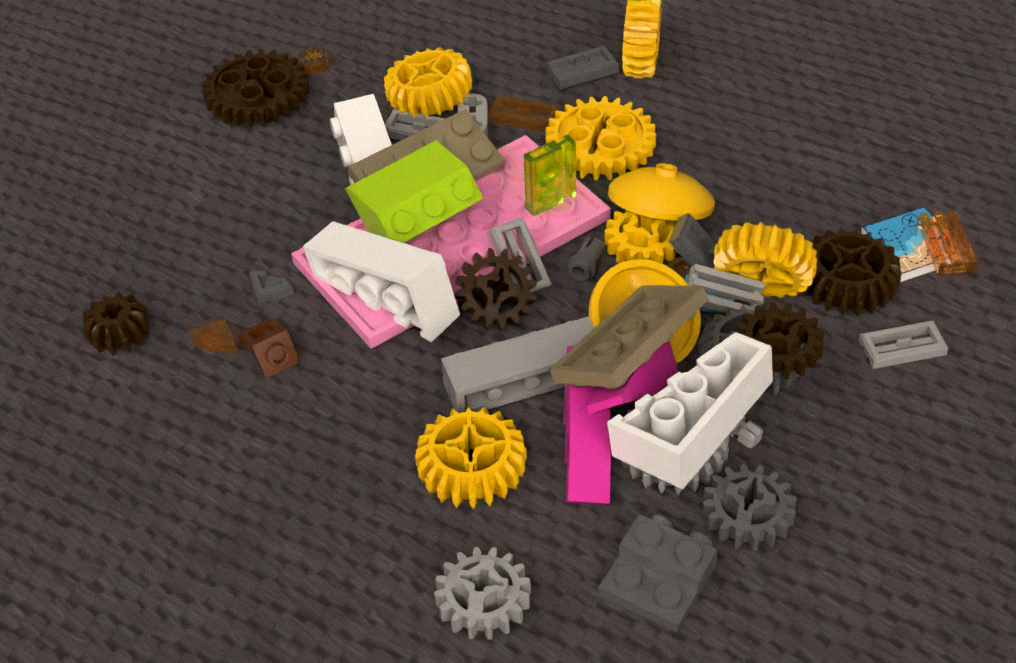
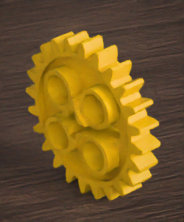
M604 96L601 102H596L593 97H590L589 103L586 104L577 99L576 107L565 104V112L556 110L555 118H549V127H546V151H550V156L557 160L562 167L567 166L569 173H574L577 170L580 171V178L582 179L590 173L593 174L594 180H598L600 174H605L608 180H612L613 173L617 172L619 175L626 173V169L631 171L638 169V164H647V157L653 156V148L656 146L655 124H651V116H643V108L633 110L632 102L624 106L620 105V98L611 103L608 102L607 96Z

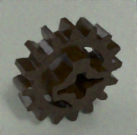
M488 248L484 259L477 252L473 255L472 262L474 266L464 262L461 270L467 276H457L455 284L463 287V289L456 291L454 296L455 299H464L465 301L459 310L461 313L472 312L471 324L481 319L484 321V330H488L492 323H496L501 331L506 328V321H509L514 326L519 324L518 313L527 317L531 312L525 303L530 304L536 301L537 296L530 293L529 290L535 288L537 280L527 279V275L531 272L532 268L531 266L524 268L519 266L522 259L520 255L510 260L508 259V249H504L500 256H495L494 250ZM493 267V271L486 276L481 274L475 276L480 270ZM508 271L513 274L518 284L513 282V280L508 274ZM499 277L498 284L501 293L493 303V289L490 287ZM473 295L479 297L484 305L483 308L476 303ZM506 303L511 305L513 303L517 304L507 312L498 313L500 306Z
M770 302L769 310H764L761 306L757 305L755 306L754 315L745 312L742 323L737 324V333L772 346L773 376L775 372H780L782 377L787 380L791 371L804 376L806 366L814 369L817 366L818 358L822 357L824 329L817 328L818 319L816 317L806 319L807 310L804 308L796 313L792 311V304L787 303L784 309H778L775 302ZM805 342L806 345L801 349V344Z

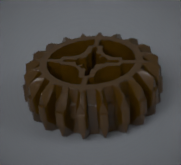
M842 227L838 233L826 230L824 236H814L812 248L817 251L816 274L812 280V285L808 286L807 290L804 291V296L812 295L814 305L824 301L827 312L835 306L839 307L842 316L847 309H853V312L858 317L863 308L873 314L877 306L885 308L886 303L889 300H893L902 276L900 273V257L895 256L894 247L885 245L884 238L873 239L871 232L865 235L860 234L857 228L853 232H846Z

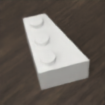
M374 94L334 103V118H330V126L333 136L339 145V152L344 167H349L392 145ZM349 176V182L352 185L354 182Z

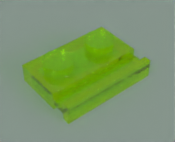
M568 134L563 136V141L559 143L551 141L523 154L525 209L532 216L563 203V198L568 195L571 198L576 197V141Z

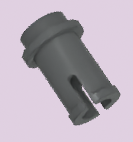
M591 237L585 238L579 252L571 256L568 261L569 274L577 281L590 279L596 273V264L605 252L604 243L596 237L593 238L591 244Z

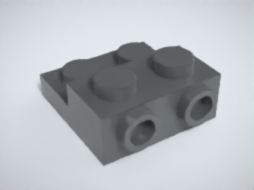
M639 514L621 541L619 556L599 585L598 595L670 630L678 632L716 567L718 549L713 547L711 540L701 533L692 532L688 536L674 530L672 523L663 516L652 515L650 518Z

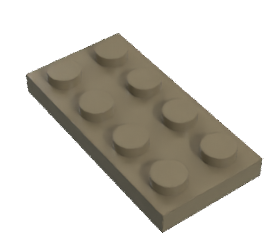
M464 109L348 167V175L356 183L435 140L440 142L467 165L475 181L503 168L505 159L469 112Z
M641 285L549 369L554 383L571 384L576 387L599 386L606 389H615L624 385L628 377L640 365L649 361L651 355L663 343L669 341L674 336V333L686 321L692 319L696 315V311L709 300L704 286Z

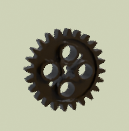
M260 49L255 55L250 50H247L246 56L243 57L235 53V60L222 59L224 66L214 65V73H206L207 80L202 82L204 88L202 93L208 111H213L214 118L222 117L225 124L234 119L236 127L241 125L243 121L247 122L249 128L257 121L262 126H265L268 119L278 123L279 115L290 117L289 109L299 110V103L306 102L305 94H309L307 71H304V65L298 64L296 57L288 59L286 52L277 56L276 50H272L269 54H264V50Z

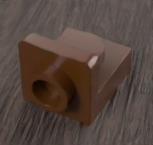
M272 318L237 334L242 347L256 358L261 373L266 378L299 362L287 329Z

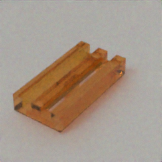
M498 95L488 114V122L546 133V127H549V118H555V111H561V106ZM501 107L517 109L518 111L509 110V109H504V108H501ZM531 112H533V113H539V114H544V115H549V117H547V116H541V115H536V114H531Z
M948 211L947 217H943L942 212H934L933 218H929L927 213L920 214L918 225L937 274L975 271L977 260L957 212ZM933 228L938 229L945 253L948 254L951 264H947Z

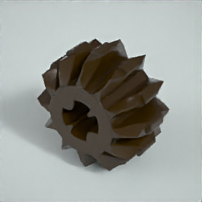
M120 292L110 298L103 295L101 302H90V310L83 313L85 337L90 342V345H93L99 353L107 349L114 356L118 348L121 347L129 353L131 343L142 345V336L149 334L146 308L143 307L142 302L136 300L134 295L123 297Z

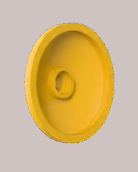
M659 163L656 167H642L624 173L615 178L609 184L608 189L609 198L619 207L655 219L678 221L679 217L689 213L695 220L710 216L715 207V199L706 187L692 176L678 171L676 166L666 163Z
M646 259L624 261L610 268L596 283L589 302L590 320L594 327L599 325L641 285L688 286V283L673 269L659 262ZM700 309L669 340L676 364L688 356L698 340L701 327Z

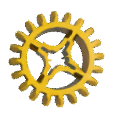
M627 0L622 49V68L625 76L643 79V77L651 78L655 74L661 30V0Z
M442 47L436 50L427 48L423 52L416 50V54L411 56L404 55V60L395 61L394 67L387 70L388 75L384 77L385 95L391 107L403 113L410 112L414 119L418 114H424L428 118L435 114L441 116V113L446 110L453 111V106L463 104V97H469V90L472 89L471 70L466 59H463L461 53H454L453 49L444 51Z
M745 222L743 227L732 225L731 230L723 231L722 236L718 239V244L715 245L713 262L715 264L714 269L765 282L761 295L783 298L785 295L797 296L798 292H804L808 286L812 285L817 268V251L812 248V242L804 240V235L800 233L793 234L791 228L782 229L778 228L776 224L768 226L762 222L759 225Z
M468 405L465 412L458 413L452 408L450 417L447 418L438 414L435 421L436 425L426 424L424 435L419 436L417 442L418 449H416L415 461L416 466H418V476L421 482L425 483L429 494L437 492V497L441 503L452 496V502L456 508L459 507L464 499L469 500V504L474 510L477 499L483 498L491 506L493 494L505 499L508 488L517 489L519 477H523L525 472L527 451L526 447H524L521 430H516L512 419L504 420L500 411L489 415V411L485 406L479 412H473ZM470 449H473V453H472L473 460H472V462H469V457H470V456H469V450H470Z

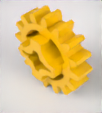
M625 210L624 214L615 211L614 219H608L606 222L604 244L608 245L607 253L609 255L616 254V262L618 264L625 260L634 259L652 260L663 264L664 259L673 262L675 261V253L678 252L669 243L677 221L650 218Z

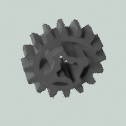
M745 463L741 464L740 472L736 473L730 467H725L723 478L713 475L711 487H705L702 516L708 518V530L720 529L718 540L721 542L729 537L735 539L734 548L739 549L743 542H749L751 549L757 551L760 541H764L770 548L773 547L776 536L785 539L788 535L789 526L794 525L797 499L796 496L789 495L790 483L778 484L779 473L775 471L766 476L763 474L764 469L762 465H758L755 472L749 471Z

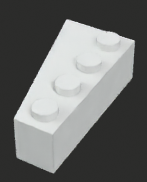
M334 221L303 246L315 277L349 296L356 292L365 302V305L375 311L383 307L395 314L394 321L405 328L410 324L422 329L420 331L421 337L430 342L436 339L460 316L446 271V264L441 254Z
M737 332L733 333L696 359L697 366L690 371L676 373L667 380L668 386L653 397L646 394L635 402V409L624 417L618 414L607 422L612 456L676 487L684 489L773 382L772 346Z

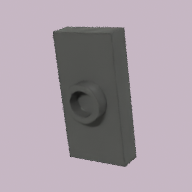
M601 46L547 62V73L559 90L619 73V63L606 46Z
M687 213L679 217L669 243L685 259L689 266L692 267L694 264H699L714 269L713 254L717 243L692 215Z

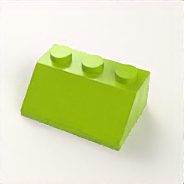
M437 140L345 188L369 233L402 243L484 199L467 165Z

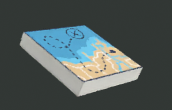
M925 206L863 226L861 234L865 235L871 232L873 239L884 238L886 246L894 247L895 256L900 257V273L902 274L900 282L964 260L965 251Z

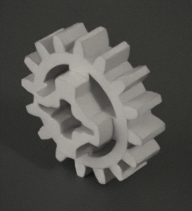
M474 547L472 557L467 558L465 554L458 552V564L454 565L449 562L443 564L444 575L436 576L435 579L437 591L434 592L436 607H439L441 620L443 622L451 620L453 632L457 633L465 627L468 628L469 639H474L478 631H484L486 638L489 640L493 637V629L499 628L504 634L510 633V620L519 624L522 623L523 610L530 608L531 585L530 578L525 577V566L523 563L513 566V554L508 553L499 558L497 557V548L492 547L488 555H482L479 547Z

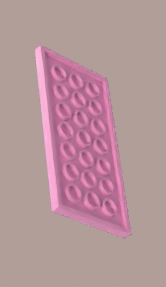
M525 135L497 149L505 159L503 168L475 181L484 199L404 243L442 255L455 295L456 291L463 289V287L455 284L457 276H467L461 270L464 262L474 266L472 257L476 252L484 259L488 248L494 250L487 233L490 228L523 217L541 257L611 219V208ZM361 218L347 225L368 232ZM513 229L512 233L515 237L519 249H521L523 253V256L526 260L525 263L528 264L529 260L526 256V253L523 249V246L520 242L516 230ZM303 248L291 253L293 264L371 349L415 326L410 324L405 328L394 321L395 314L383 307L375 311L366 306L365 302L356 292L349 296L315 277ZM493 267L484 268L476 273L475 276L479 274L486 276L493 271Z

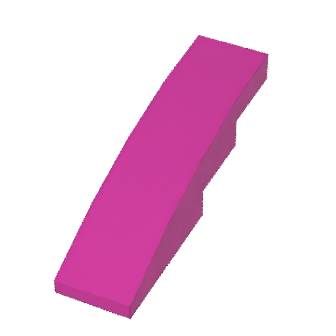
M567 346L566 354H567L574 346ZM565 384L563 426H566L564 464H567L565 503L610 504L611 445L607 422L611 420L610 408L590 414L587 409V404L598 386L576 387L571 384Z

